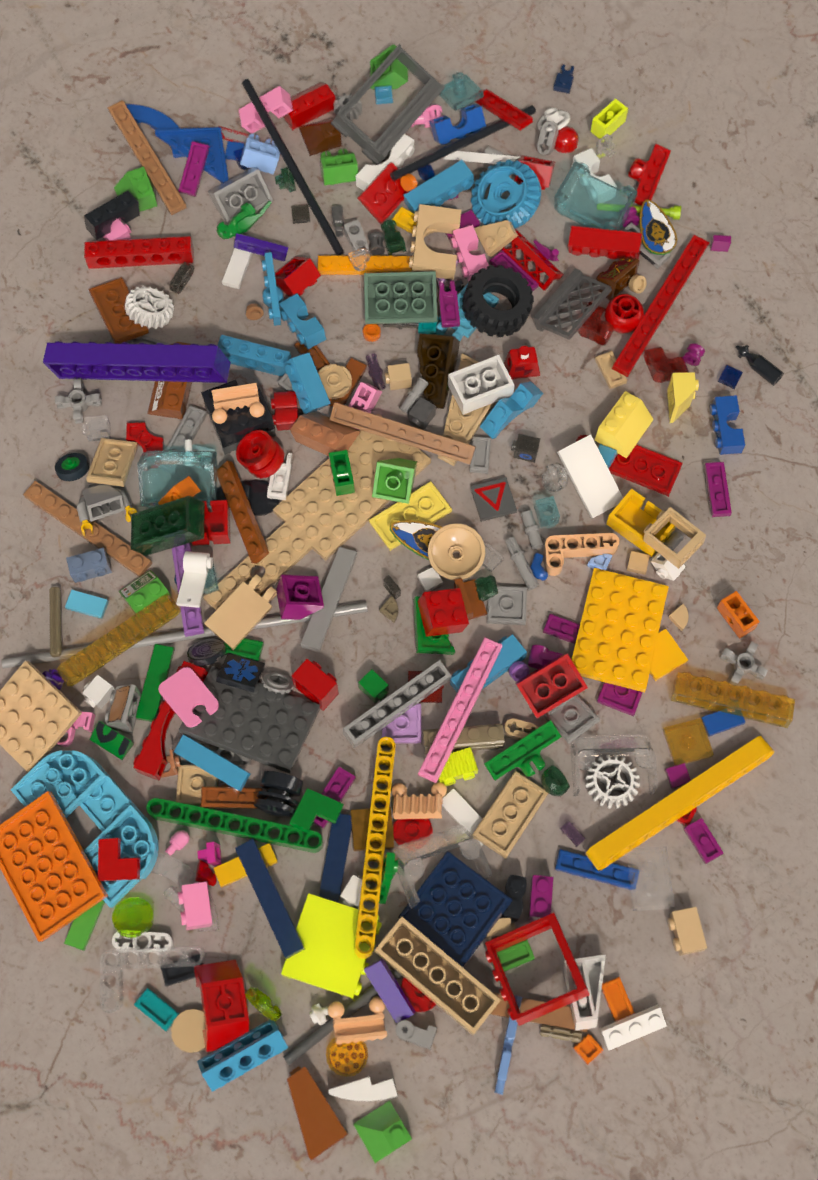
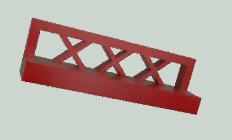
M515 229L518 236L512 240V248L507 249L504 247L501 250L534 279L543 291H546L554 280H560L564 274ZM516 250L523 251L524 260L517 259ZM529 261L535 263L536 271L531 272L528 269ZM540 273H546L549 276L545 284L540 281Z

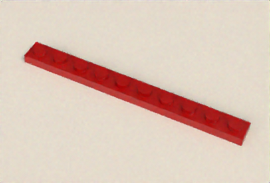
M693 235L643 316L642 321L638 324L612 367L614 371L626 377L630 375L710 242Z

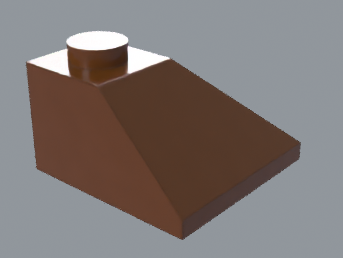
M328 118L299 127L310 156L342 147L341 133L330 124L334 119Z

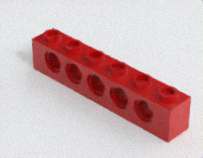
M191 236L84 242V258L88 269L194 263V247Z

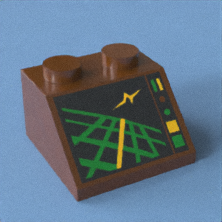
M622 257L618 261L612 262L605 272L602 271L597 276V281L611 286L612 290L606 296L609 301L629 286L630 279L637 274L640 262L638 259Z

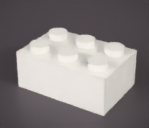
M499 355L448 374V386L463 415L497 402L500 399L510 397L514 392V383Z

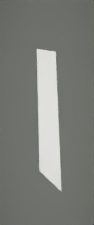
M456 151L444 157V159L490 164H497L499 161L506 162V160L514 162L520 158L517 156Z

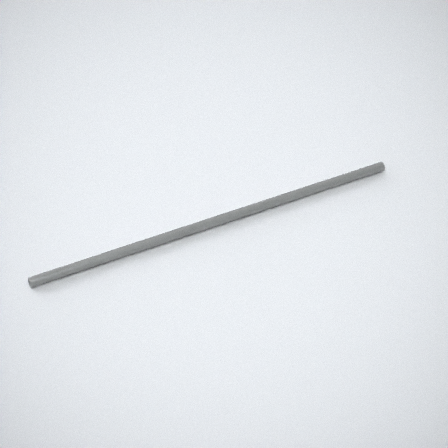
M367 603L339 606L335 611L334 617L368 612ZM312 614L301 620L281 619V616L263 618L252 630L310 621ZM205 627L204 634L185 637L184 631L63 649L61 650V656L55 658L51 657L50 652L1 659L2 668L5 669L21 666L25 661L37 664L216 635Z

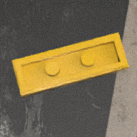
M270 843L258 848L267 867L278 863ZM239 857L213 868L221 888L247 877Z

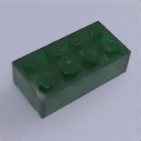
M186 496L132 514L131 550L148 556L204 539L205 503L191 496Z

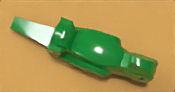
M266 202L257 213L251 204H243L240 212L232 217L228 225H225L223 221L218 224L217 234L223 240L236 236V233L243 234L247 232L265 213L272 202Z

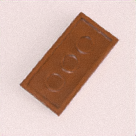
M122 277L89 289V293L114 344H121L149 333L147 326L141 328V324H135L134 320H129V316L126 315L125 302L130 292Z

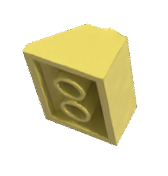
M625 391L598 427L594 441L617 450L618 454L627 458L653 422V418L641 399Z

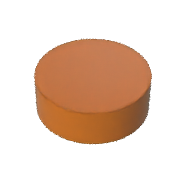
M406 174L401 178V185L407 192L418 186L417 180L412 174Z
M366 324L364 326L363 337L365 340L374 342L380 338L381 329L377 324Z

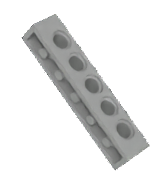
M440 660L345 726L343 728L344 736L355 749L449 682L451 674Z

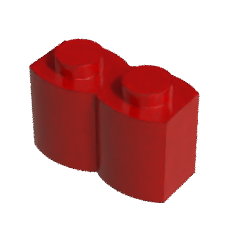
M294 391L274 392V398H271V407L275 409V414H272L274 425H276L277 431L290 430L298 419L296 393Z

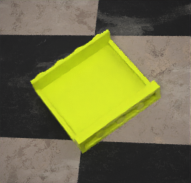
M308 893L296 928L305 950L286 959L281 975L349 997L354 1000L355 995L359 996L363 985L359 982L361 976L366 975L364 968L369 965L366 962L367 959L359 958L354 951L359 909ZM379 916L377 917L376 926L377 935H379L382 923L379 922ZM369 922L361 924L364 930L372 929V925ZM367 943L359 944L361 951L365 952L370 949Z

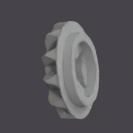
M268 673L262 679L263 687L268 688V691H274L275 694L277 692L281 694L285 692L290 693L291 689H293V681L282 673Z

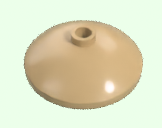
M449 524L440 528L432 536L428 546L429 562L440 576L449 580L459 578L464 580L473 576L481 568L485 558V545L481 536L473 528L464 524ZM459 552L460 556L456 558L453 556V553Z

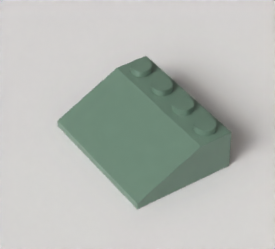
M436 271L364 273L365 324L437 322Z

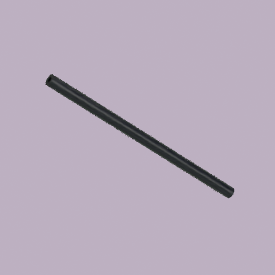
M533 105L522 110L528 115L536 113ZM504 120L491 124L391 172V179L396 181L404 175L423 168L510 126V124Z

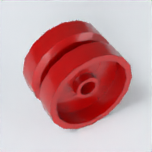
M255 430L246 434L239 442L236 450L237 461L253 476L260 479L268 478L280 469L285 455L283 448L266 431Z

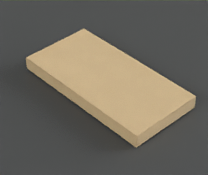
M515 770L472 834V837L506 859L549 792Z

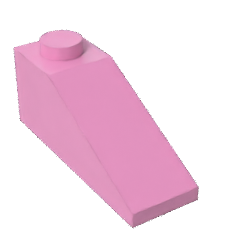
M361 382L349 406L371 413L383 391L368 383Z

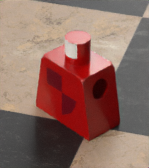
M521 346L518 349L509 350L504 365L511 379L540 376L535 347Z

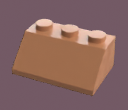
M317 412L300 415L290 429L296 442L327 456L331 452L349 450L360 434L359 430L331 421L329 417Z

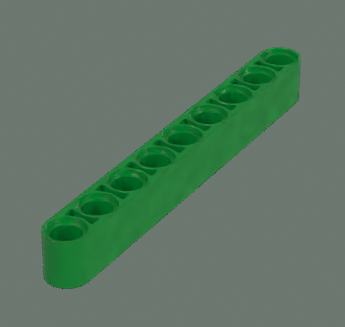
M160 798L150 799L146 805L147 812L153 819L250 840L254 839L259 842L311 853L319 852L324 844L321 834L309 830L307 833L289 825ZM155 805L162 806L158 813L152 812ZM175 809H181V814L178 817H172V812ZM193 814H201L198 821H191ZM214 817H219L220 823L215 826L211 825V820ZM234 821L240 822V826L236 830L230 829V825ZM254 825L260 827L259 832L256 834L250 833V828ZM274 829L280 831L279 836L276 838L269 836L270 832ZM296 833L300 836L296 842L289 841L291 834ZM311 838H318L319 844L317 846H310L309 840Z

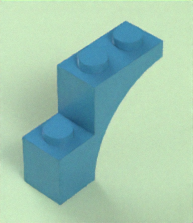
M531 381L521 383L511 397L500 399L480 428L491 439H495L514 418L525 410L534 407L544 393Z

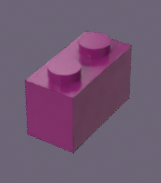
M532 876L528 920L535 921L551 914L554 877Z

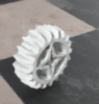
M145 286L141 288L136 287L126 297V315L129 316V320H134L135 324H141V328L143 326H147L148 329L150 327L157 329L158 326L163 328L173 316L174 305L172 300L169 299V295H164V291H158L157 288L153 289L151 286L148 288Z
M606 755L605 761L602 757H599L598 763L594 761L592 762L593 768H588L587 772L590 775L585 777V780L590 781L586 783V788H592L588 794L596 795L593 801L596 802L600 799V806H603L605 802L608 803V809H611L612 803L618 809L620 802L623 806L628 804L627 800L632 802L634 799L632 795H637L638 793L635 788L640 786V783L635 782L639 780V775H633L637 769L629 768L632 762L629 761L625 764V757H622L619 761L617 760V755L613 756V760H611L609 755ZM607 767L615 768L612 773L600 772ZM621 771L626 775L628 785L625 784L626 782L621 779ZM616 774L615 783L609 789L610 780ZM597 778L605 785L604 792L599 788ZM613 790L625 791L622 795L610 796Z

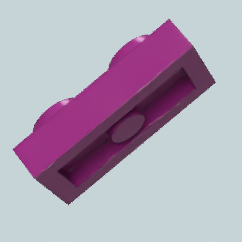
M702 818L683 829L705 864L724 854Z

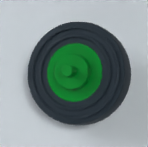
M81 453L66 454L55 464V472L59 479L63 481L78 480L89 470L88 460Z

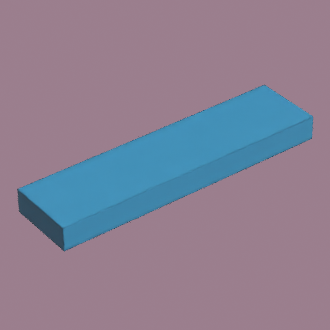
M187 735L181 737L174 750V753L238 791H242L251 774Z

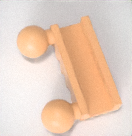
M256 383L212 390L215 408L212 419L215 423L222 424L227 420L226 411L229 408L235 410L236 407H250V414L256 418L261 417L265 412L264 406L259 401Z
M437 782L432 785V795L424 796L420 794L419 797L415 794L409 797L407 795V788L402 783H397L392 787L394 819L442 818L443 797L447 793V788L443 783Z
M374 997L369 1002V1009L375 1015L342 1019L345 1011L342 1003L334 1001L328 1006V1014L333 1018L336 1044L341 1045L342 1043L349 1044L351 1042H366L367 1040L374 1041L375 1039L382 1040L386 1038L387 1031H385V1017L383 1014L386 1006L380 997Z

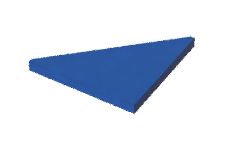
M221 127L155 129V136L186 158H188L192 141L209 145L210 148L204 171L221 183L229 180Z

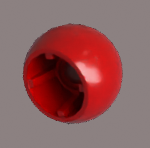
M620 294L613 297L605 308L606 323L613 331L621 334L634 331L644 316L641 302L629 294Z

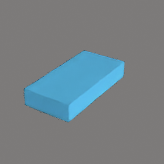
M71 590L65 608L102 619L109 601Z

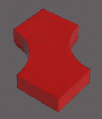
M145 422L127 423L126 440L137 442L143 449L145 458H161L164 453V439L150 434L146 429Z

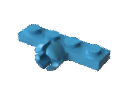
M272 252L265 253V260H262V269L267 273V276H264L266 288L262 293L264 304L270 307L268 308L269 319H273V324L276 326L281 325L279 303L283 301V291L280 287L276 286Z

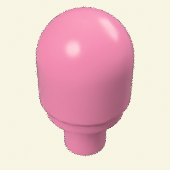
M178 830L170 838V845L165 852L171 856L176 850L180 851L190 839L188 832Z

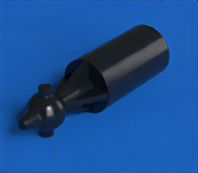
M737 345L738 357H746L751 369L773 386L779 382L784 372L762 355L749 353L748 345Z

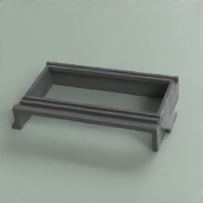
M399 44L337 113L330 124L343 136H349L363 149L362 153L375 165H379L394 145L434 99L438 97L445 86L441 85ZM397 58L425 86L376 142H373L346 117V114Z

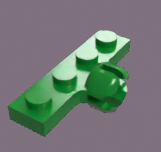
M550 720L484 765L495 781L516 767H519L525 776H533L536 773L529 763L533 761L538 771L542 770L545 767V762L540 752L562 736Z

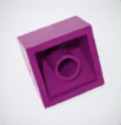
M280 576L276 593L281 619L301 620L323 609L324 603L318 576Z

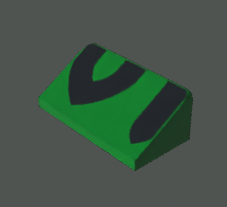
M101 721L97 723L90 738V741L120 760L124 759L134 745L131 740Z

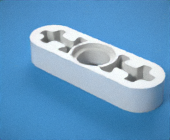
M118 931L112 937V944L119 951L166 953L172 949L173 939L167 933ZM122 935H124L125 939L132 940L131 936L135 935L133 937V948H131V943H123V946H121L117 939H121ZM141 936L148 938V944L144 948H140L137 945V940ZM152 936H155V941H162L163 937H165V940L169 943L162 948L159 944H153Z

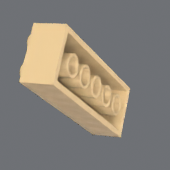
M403 917L400 918L375 949L376 954L471 1035L476 1033L501 1001Z

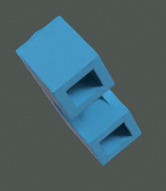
M298 294L279 303L281 319L288 322L290 331L297 334L296 337L301 345L304 344L307 349H310L326 340L324 328L316 317L303 320L309 315L306 304Z

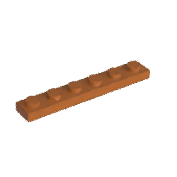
M227 460L215 472L251 563L258 564L269 554V551L232 461Z

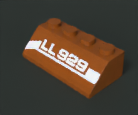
M175 342L181 345H190V343ZM155 381L148 414L183 419L192 382Z

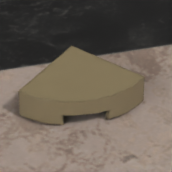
M390 596L379 609V612L395 623L398 617V605L394 597Z

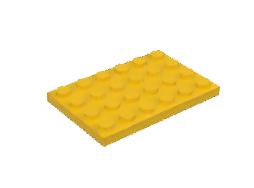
M598 568L593 569L571 659L582 677L645 693L669 586Z

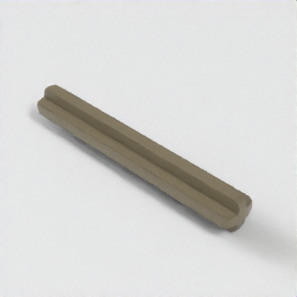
M51 587L49 589L50 655L54 658L61 656V590L59 587Z

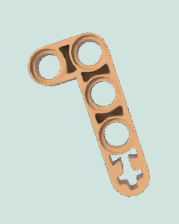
M614 533L549 536L544 546L545 569L549 575L556 576L562 571L564 558L594 557L603 554L614 555L619 546V537ZM587 543H593L595 547H588ZM568 544H574L576 548H570ZM549 545H556L557 549H551ZM556 562L559 566L553 567L550 565V563Z

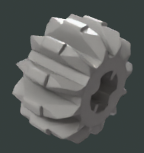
M344 93L343 97L338 96L334 102L335 115L353 97L352 93L349 95ZM361 100L346 114L350 121H353V119L358 120L359 115H361Z

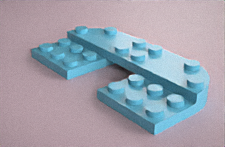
M74 750L53 752L37 763L11 789L24 807L47 791H51L66 818L80 805L102 831L84 850L97 876L99 839L120 838V859L140 858V879L101 881L108 894V897L103 900L110 908H113L141 879H146L153 870L159 850L158 838L154 827L102 766L92 757Z

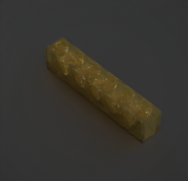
M688 672L677 673L671 701L716 712L730 713L742 716L745 719L788 728L791 724L795 706V699L789 698L786 695L770 694L765 690L757 691L747 686L732 685L727 681L719 682L709 677L694 676ZM690 687H694L698 691H693ZM710 692L716 693L717 696H713ZM729 696L736 698V701L730 699ZM768 705L773 706L776 710L771 709Z

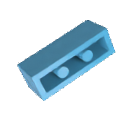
M310 353L293 357L283 364L304 414L323 409L331 404Z

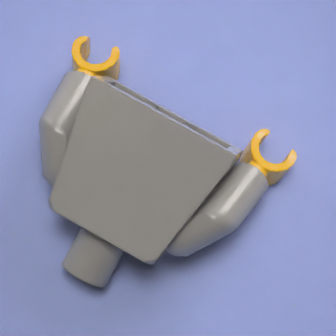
M106 484L89 485L87 489L82 491L83 497L80 498L77 504L80 522L83 523L81 526L83 536H85V529H90L91 534H93L92 524L88 523L89 520L92 522L125 510L127 522L131 521L130 515H133L135 519L137 518V510L130 507L131 503L125 492Z

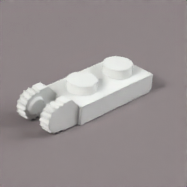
M288 453L286 464L282 463L280 469L270 476L267 498L286 500L292 470L293 453Z

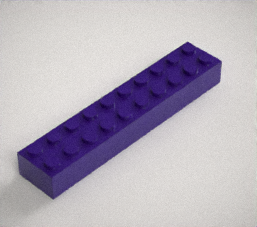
M55 341V343H47L43 363L59 379L227 383L231 364L225 354L215 344L181 345L178 343L173 345L162 343L151 345L146 343L130 344L127 342L121 344L111 342L97 344L95 342L79 343L73 341L71 343Z

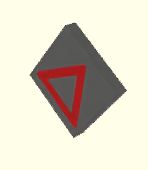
M507 477L470 487L481 522L517 513Z

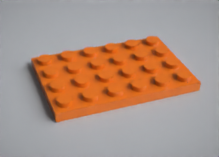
M47 791L0 824V869L38 942H43L108 897L51 791Z

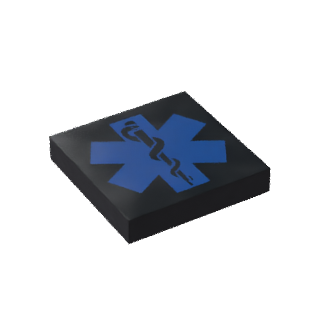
M228 653L217 675L216 682L254 693L264 671L265 663Z

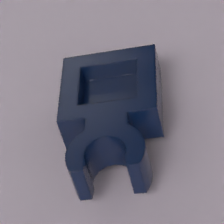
M565 64L562 65L561 73H557L553 91L570 94L574 76H572L574 66L567 71L565 70Z

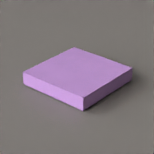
M416 704L382 729V738L390 737L395 741V744L422 743L421 704Z

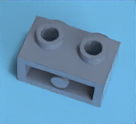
M104 548L66 558L70 576L75 583L112 573L109 558Z

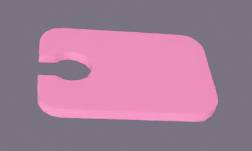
M188 667L182 668L159 685L160 695L187 727H195L202 722L197 715L193 714V709L197 705H204L210 716L219 708V703L194 671Z

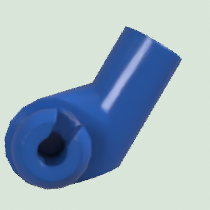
M535 553L530 568L536 579L544 581L548 577V572L541 566L544 556Z

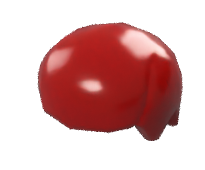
M565 126L558 131L554 149L561 153L573 152L578 146V133L574 128Z

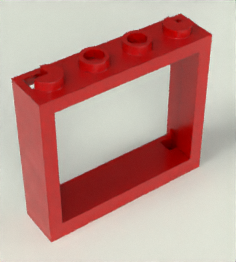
M551 913L485 943L487 951H485L486 958L489 963L493 962L495 967L492 970L496 982L500 981L503 987L499 989L504 1001L508 1000L510 1005L507 1011L511 1020H516L519 1026L590 995L555 913ZM552 928L577 989L521 1013L497 952Z

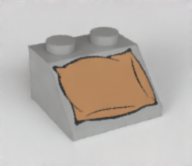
M136 685L116 686L115 692H112L110 697L111 707L110 711L106 712L105 722L113 730L133 733L136 723L135 717L141 698V693Z

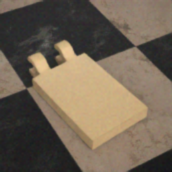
M257 574L248 585L243 581L204 623L208 629L233 650L272 609V605L269 603L277 596V591L272 587L265 592L263 597L255 592L263 583L262 578Z

